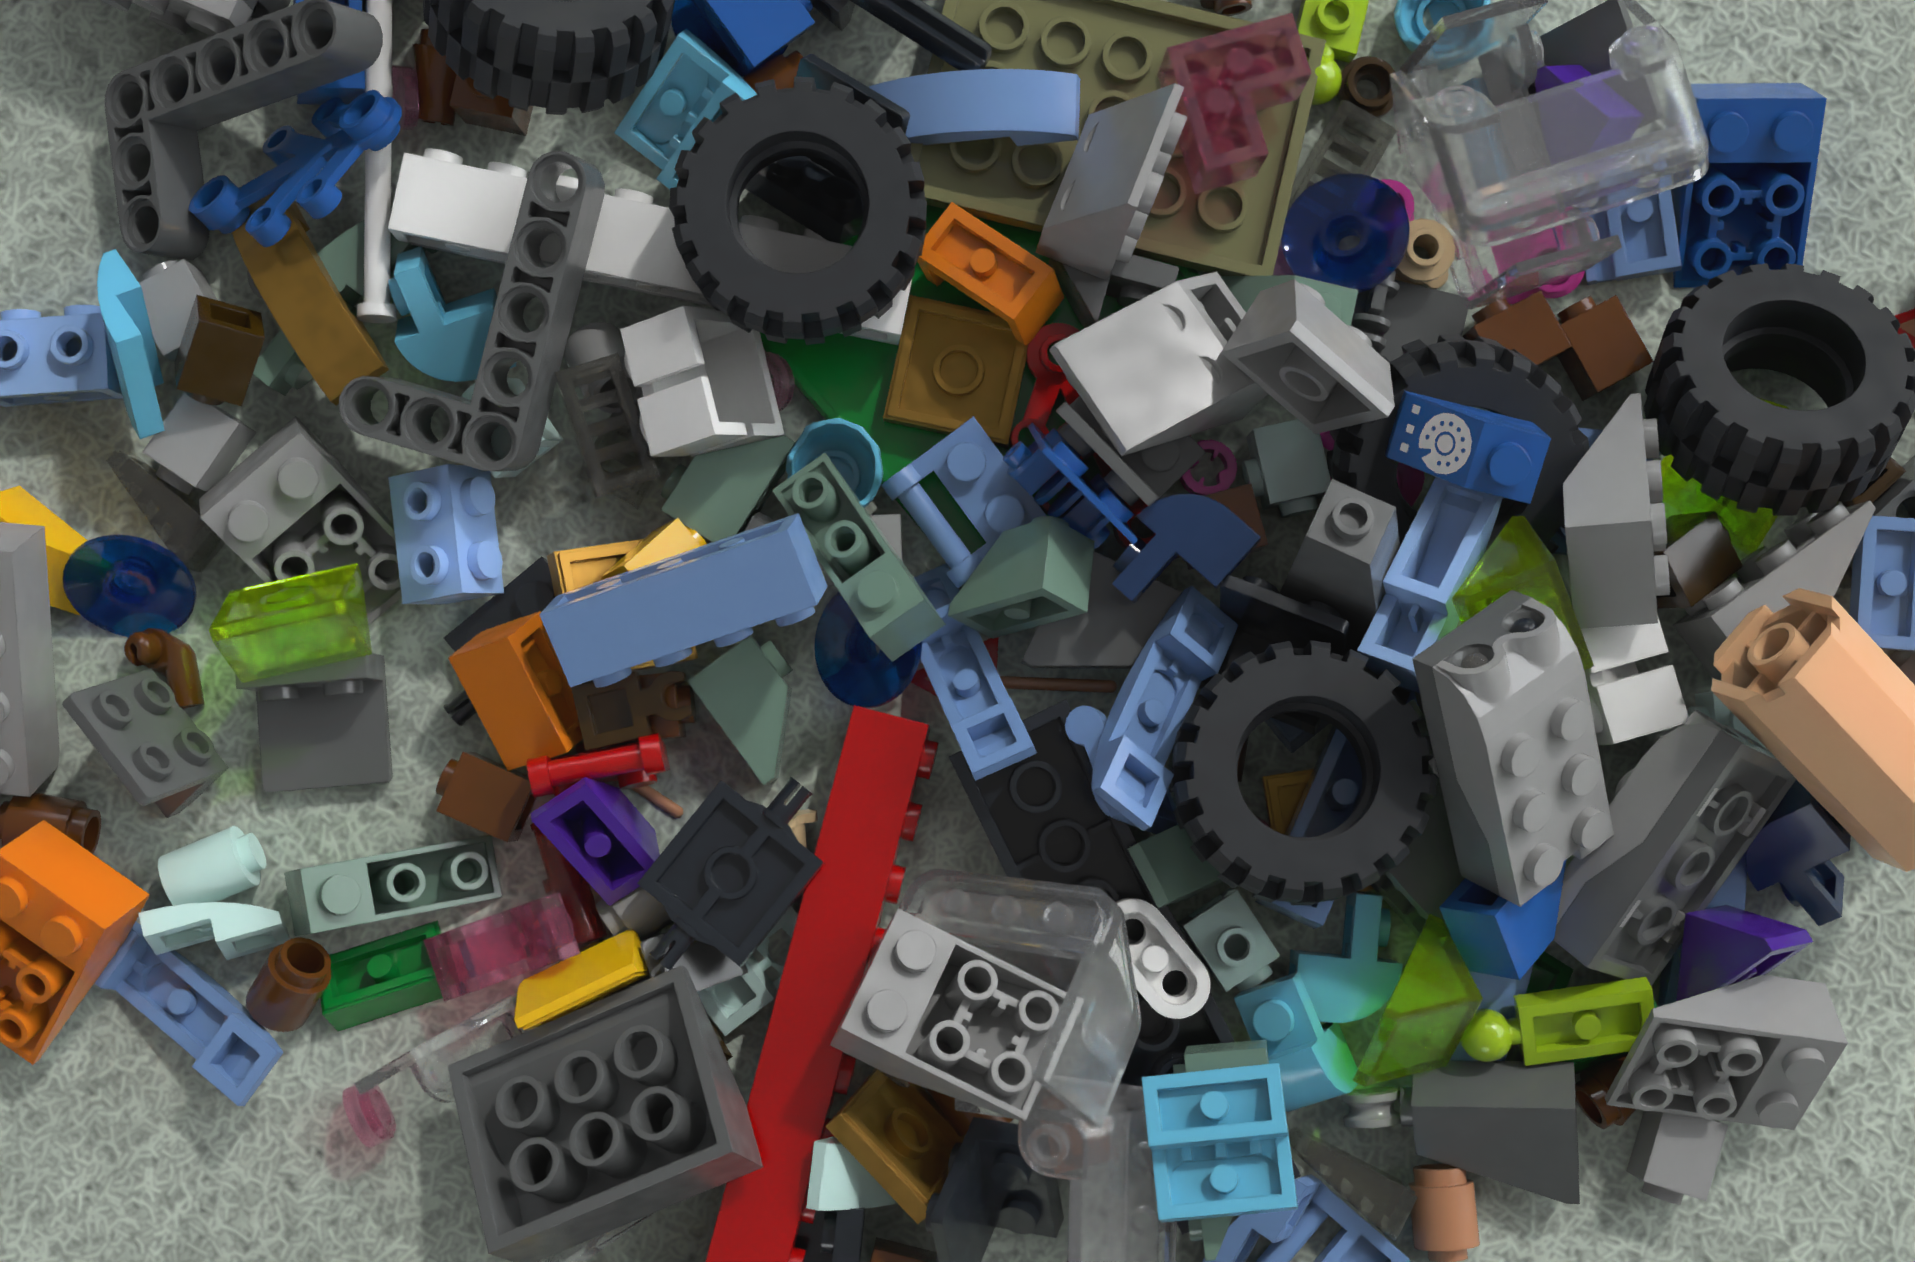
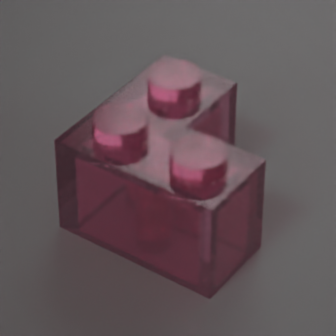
M1292 13L1167 47L1157 75L1161 88L1174 83L1184 87L1175 112L1187 116L1178 141L1195 194L1256 177L1269 154L1256 111L1297 100L1312 73Z

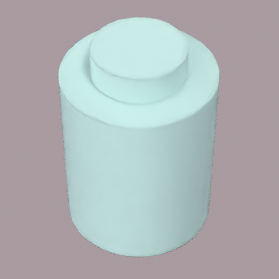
M236 826L229 827L166 853L158 859L160 880L172 905L221 901L259 885L261 880L259 870L266 868V857L256 836L253 833L244 835Z

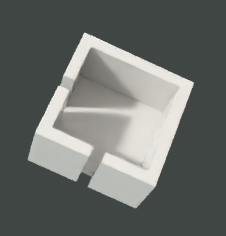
M684 305L620 329L625 348L624 363L626 370L633 381L634 387H642L644 397L637 399L641 414L639 424L642 435L648 443L651 456L685 457L691 455V457H695V455L785 435L760 332L753 329L750 333L732 324L730 318L721 310L716 311V309Z
M1573 616L1560 620L1577 646L1583 664L1598 745L1617 744L1686 723L1689 716L1673 665L1639 674L1635 661L1669 652L1659 618L1656 624L1574 629Z

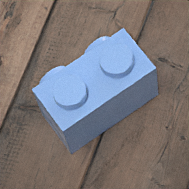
M70 305L64 307V315L41 317V312L29 309H10L0 312V406L10 407L123 398L100 306Z
M445 464L388 477L402 604L442 605L504 594L502 578L503 561L499 550L494 508L495 493L492 487L490 471H483L466 465Z

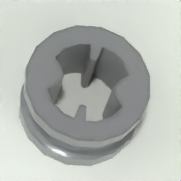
M1395 1087L1360 1088L1341 1095L1342 1102L1347 1103L1350 1108L1348 1115L1343 1117L1344 1126L1349 1128H1380L1400 1124V1112L1394 1109L1395 1100L1400 1098V1090Z

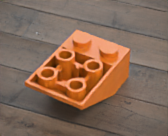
M42 820L0 849V1042L32 1065L39 1061L122 946L139 916L138 913L141 912L150 895L45 820Z

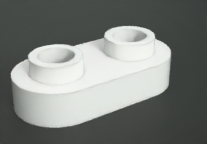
M1138 898L1121 899L1107 908L1099 924L1100 942L1106 953L1149 1005L1159 1014L1173 1019L1186 1018L1198 1012L1206 1003L1210 993L1208 971L1160 911L1147 901ZM1128 919H1138L1144 927L1143 937L1133 944L1124 942L1119 933L1122 923ZM1173 970L1183 972L1186 977L1185 989L1176 995L1166 993L1162 986L1164 976Z

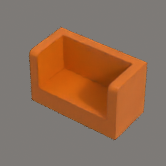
M953 202L950 203L925 235L922 255L918 257L917 262L926 279L936 286H939L943 280L947 281L1007 321L1015 339L1025 346L1032 341L1064 299L1063 292L1052 267Z
M541 611L486 629L448 657L507 771L526 766L527 759L545 755L552 758L568 753L583 739L572 690L539 614Z

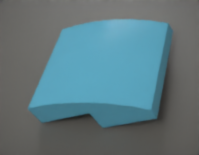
M685 29L677 35L656 67L653 76L647 81L614 133L662 169L656 179L668 189L677 187L679 178L674 168L681 150L691 151L695 144L692 131L703 117L714 122L723 114L719 103L735 92L742 101L757 95V93L720 56L688 29Z
M114 249L103 253L97 278L98 300L125 408L139 439H143L165 431L154 387L163 384L164 381L141 285L117 250Z
M1279 1063L1142 1077L1148 1144L1152 1152L1158 1220L1161 1223L1298 1210Z

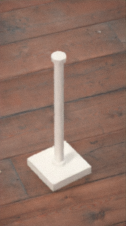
M366 0V12L373 15L380 23L383 33V45L377 60L366 69L365 92L377 90L383 97H392V0ZM391 143L378 151L365 150L364 302L357 304V319L367 323H392L397 320L396 305L390 303L388 284L391 261V232L388 229L391 216Z

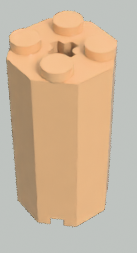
M1798 588L1782 596L1790 605L1775 613L1766 604L1749 612L1714 653L1713 666L1721 673V681L1712 678L1711 691L1872 858L1906 872L1915 869V685L1833 596Z

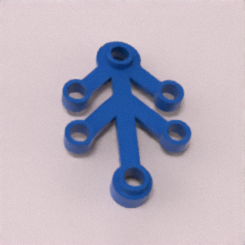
M370 90L359 95L349 105H346L339 97L331 98L316 110L311 120L312 124L326 139L297 133L290 125L278 128L267 138L262 148L263 152L277 165L276 167L239 188L225 175L212 178L195 193L189 204V211L209 230H219L222 234H229L245 222L250 213L249 205L275 192L264 205L259 207L249 217L245 226L246 231L263 247H270L279 242L289 231L291 219L284 212L295 200L313 219H321L327 216L338 206L342 199V192L335 184L365 150H381L396 138L400 131L399 121L402 116V107L394 98L383 97L377 90Z

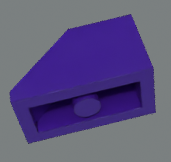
M584 777L530 813L531 821L609 906L640 887L637 883L660 856L655 829L618 787Z

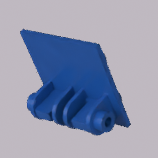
M1032 422L1028 428L1035 441L1028 448L1020 441L1003 457V461L1009 466L1007 474L1014 478L1031 496L1040 488L1034 497V501L1038 505H1043L1070 482L1071 485L1049 507L1047 511L1049 516L1065 520L1070 528L1095 541L1094 549L1099 547L1110 535V531L1105 527L1108 522H1111L1134 545L1138 539L1127 523L1134 516V513L1127 507L1124 500L1099 473L1091 480L1084 475L1089 469L1088 466L1080 459L1081 455L1055 428L1045 436Z

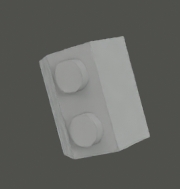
M1295 279L1260 291L1221 351L1226 358L1315 434L1387 418L1395 407L1390 363L1372 348V342L1366 334L1355 327L1346 325L1325 306L1323 297L1316 290L1297 282Z

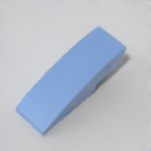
M1435 477L1383 580L1386 594L1357 649L1358 653L1369 657L1365 665L1366 668L1378 676L1387 669L1401 682L1399 686L1420 693L1412 658L1456 629L1478 574L1503 497L1463 488Z

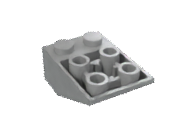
M1174 83L1088 115L1044 224L1036 253L1106 281L1109 279L1116 260L1129 264L1187 120V116L1175 112L1184 90L1183 86Z
M1217 272L1176 281L1055 343L1049 349L1065 373L1070 385L1076 389L1100 424L1106 438L1112 442L1121 456L1241 420L1268 394L1221 353L1246 312Z
M1641 393L1629 395L1563 483L1565 534L1574 629L1658 623L1656 596L1670 595L1667 555L1654 556L1656 551H1666L1667 544L1665 505L1662 503L1660 460L1646 461V459L1659 458L1657 419H1643Z
M297 416L199 498L200 518L336 653L402 597L393 523L335 456Z
M1870 500L1846 508L1841 501H1838L1832 509L1804 514L1784 529V533L1790 540L1786 539L1769 550L1766 546L1755 550L1741 560L1743 567L1736 572L1739 576L1738 578H1732L1721 584L1693 607L1684 608L1688 614L1673 624V626L1712 678L1721 681V673L1713 666L1715 651L1749 612L1766 604L1775 613L1790 605L1782 596L1798 588L1834 597L1876 509Z
M898 908L885 929L830 1045L891 1076L1025 1122L1079 998Z
M1760 975L1653 1008L1609 1088L1605 1100L1606 1104L1610 1106L1795 1130L1848 1042L1825 983Z

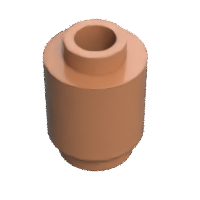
M1445 1163L1423 1164L1413 1167L1414 1182L1408 1184L1414 1248L1428 1251V1259L1432 1262H1457L1468 1259L1467 1249L1480 1245L1474 1181L1467 1179L1466 1170Z

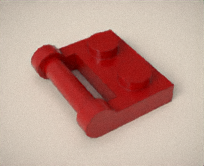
M659 733L638 737L639 742L551 759L548 755L527 759V771L533 796L536 798L554 794L556 797L584 777L603 783L618 781L619 789L622 790L655 784L658 782L656 773L670 770L666 745Z

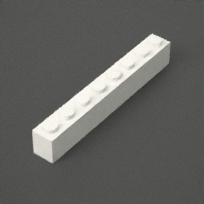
M427 148L423 156L404 152L388 229L398 241L408 242L415 246L506 264L527 182V171L501 162H489L487 170L462 165L463 158L461 156L440 149ZM560 175L556 182V193L561 202L569 200L578 188L577 178ZM616 189L614 196L604 194L583 280L713 307L704 298L700 289L691 278L677 249L672 228L675 227L674 216L670 209L653 205L652 196L631 189ZM743 215L741 223L738 222L741 236L749 250L764 264L782 272L808 273L824 269L843 258L853 247L830 242L808 228L804 230L803 236L778 231L779 223L760 216ZM556 233L549 234L540 245L539 255L546 267L553 265L561 254L562 245ZM912 279L906 290H900L893 298V306L879 319L872 316L861 324V331L850 336L899 345Z

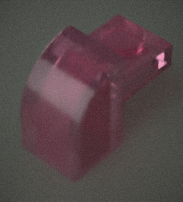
M560 891L424 940L444 1002L581 954L574 935L573 923L566 912Z

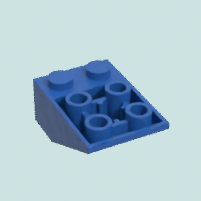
M1802 83L1675 84L1670 126L1671 195L1682 268L1680 271L1673 272L1674 288L1707 286L1711 278L1734 270L1738 276L1741 275L1744 267L1768 263L1769 270H1780L1782 265L1786 263L1803 265L1826 97Z

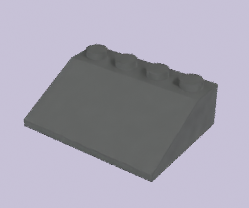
M683 965L448 1065L488 1254L511 1262L540 1261L763 1168L747 1106L691 976Z

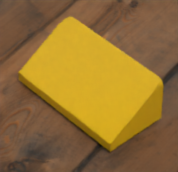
M628 929L524 979L519 984L514 1016L517 1028H523V1030L537 1028L649 976L650 974L641 951V940L638 933L634 929Z

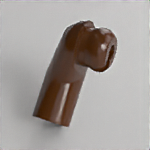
M147 628L142 632H134L127 638L124 651L128 661L135 666L144 665L149 669L152 668L153 671L166 677L167 684L172 689L179 707L185 709L205 704L196 654L189 644L162 629Z

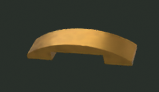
M273 192L249 205V216L232 234L257 289L279 327L330 402L338 406L339 397L344 387L350 381L361 376L380 377L389 371V368L363 322L359 321L348 309L306 234L310 228L295 201L284 212L291 219V227L287 234L276 244L270 247H263L246 231L245 226L249 217L268 201L275 193Z

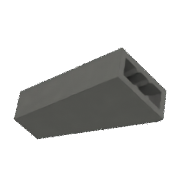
M1332 479L1279 593L1301 603H1304L1306 600H1316L1336 609L1341 614L1342 619L1350 622L1346 653L1350 649L1357 652L1386 594L1383 580L1400 548L1396 507Z

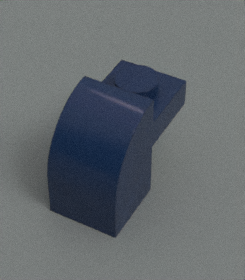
M1195 494L1168 496L1157 500L1150 507L1147 506L1136 516L1155 536L1148 544L1138 537V541L1134 545L1132 543L1113 564V567L1121 574L1112 584L1128 599L1136 603L1179 555L1211 585L1218 589L1223 579L1227 575H1231L1261 541V537L1230 509L1216 500Z
M1796 779L1746 851V869L1749 879L1757 891L1779 882L1789 902L1796 907L1802 906L1818 926L1842 917L1844 876L1830 859L1850 851L1851 835Z

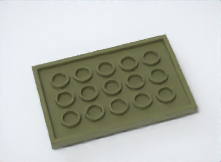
M945 0L942 11L943 15L990 44L992 54L984 69L1045 70L1073 73L1079 76V138L1089 114L1174 83L1183 86L1184 90L1175 112L1187 116V120L1132 255L1207 273L1217 272L1220 276L1273 275L1318 78L1315 74V69L1321 65L1326 40L1163 0ZM932 53L927 74L959 71ZM1308 57L1305 76L1300 87L1297 81V70L1300 63ZM1010 137L930 145L911 143V154L915 162H920L925 181L924 192L927 205L946 209L953 202L975 217L1042 233L1078 140L1017 146Z

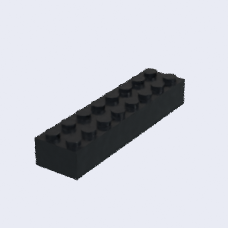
M1065 699L1022 720L1037 754L976 781L962 751L949 756V759L1062 990L1079 998L1073 1013L1154 1176L1152 1152L1148 1144L1142 1077L1173 1074V1065L1185 1064L1184 1053L1187 1046L1235 1042L1211 992L1204 1006L1192 1016L1181 1019L1165 1017L1149 1005L1106 953L1100 942V920L1107 908L1113 903L1125 898H1138L1147 901L1157 909L1158 907L1128 851V848L1137 844L1128 824L1107 816L1095 800L1091 788L1093 768L1086 749L1070 740L1066 734V718L1072 710ZM1169 907L1159 908L1160 913L1185 941ZM1138 919L1124 921L1120 927V937L1129 944L1138 942L1144 934L1143 924ZM1178 970L1168 972L1162 982L1164 991L1170 995L1181 993L1186 987L1184 973ZM1292 1158L1294 1179H1296L1301 1174ZM1188 1220L1176 1221L1182 1235L1189 1232Z

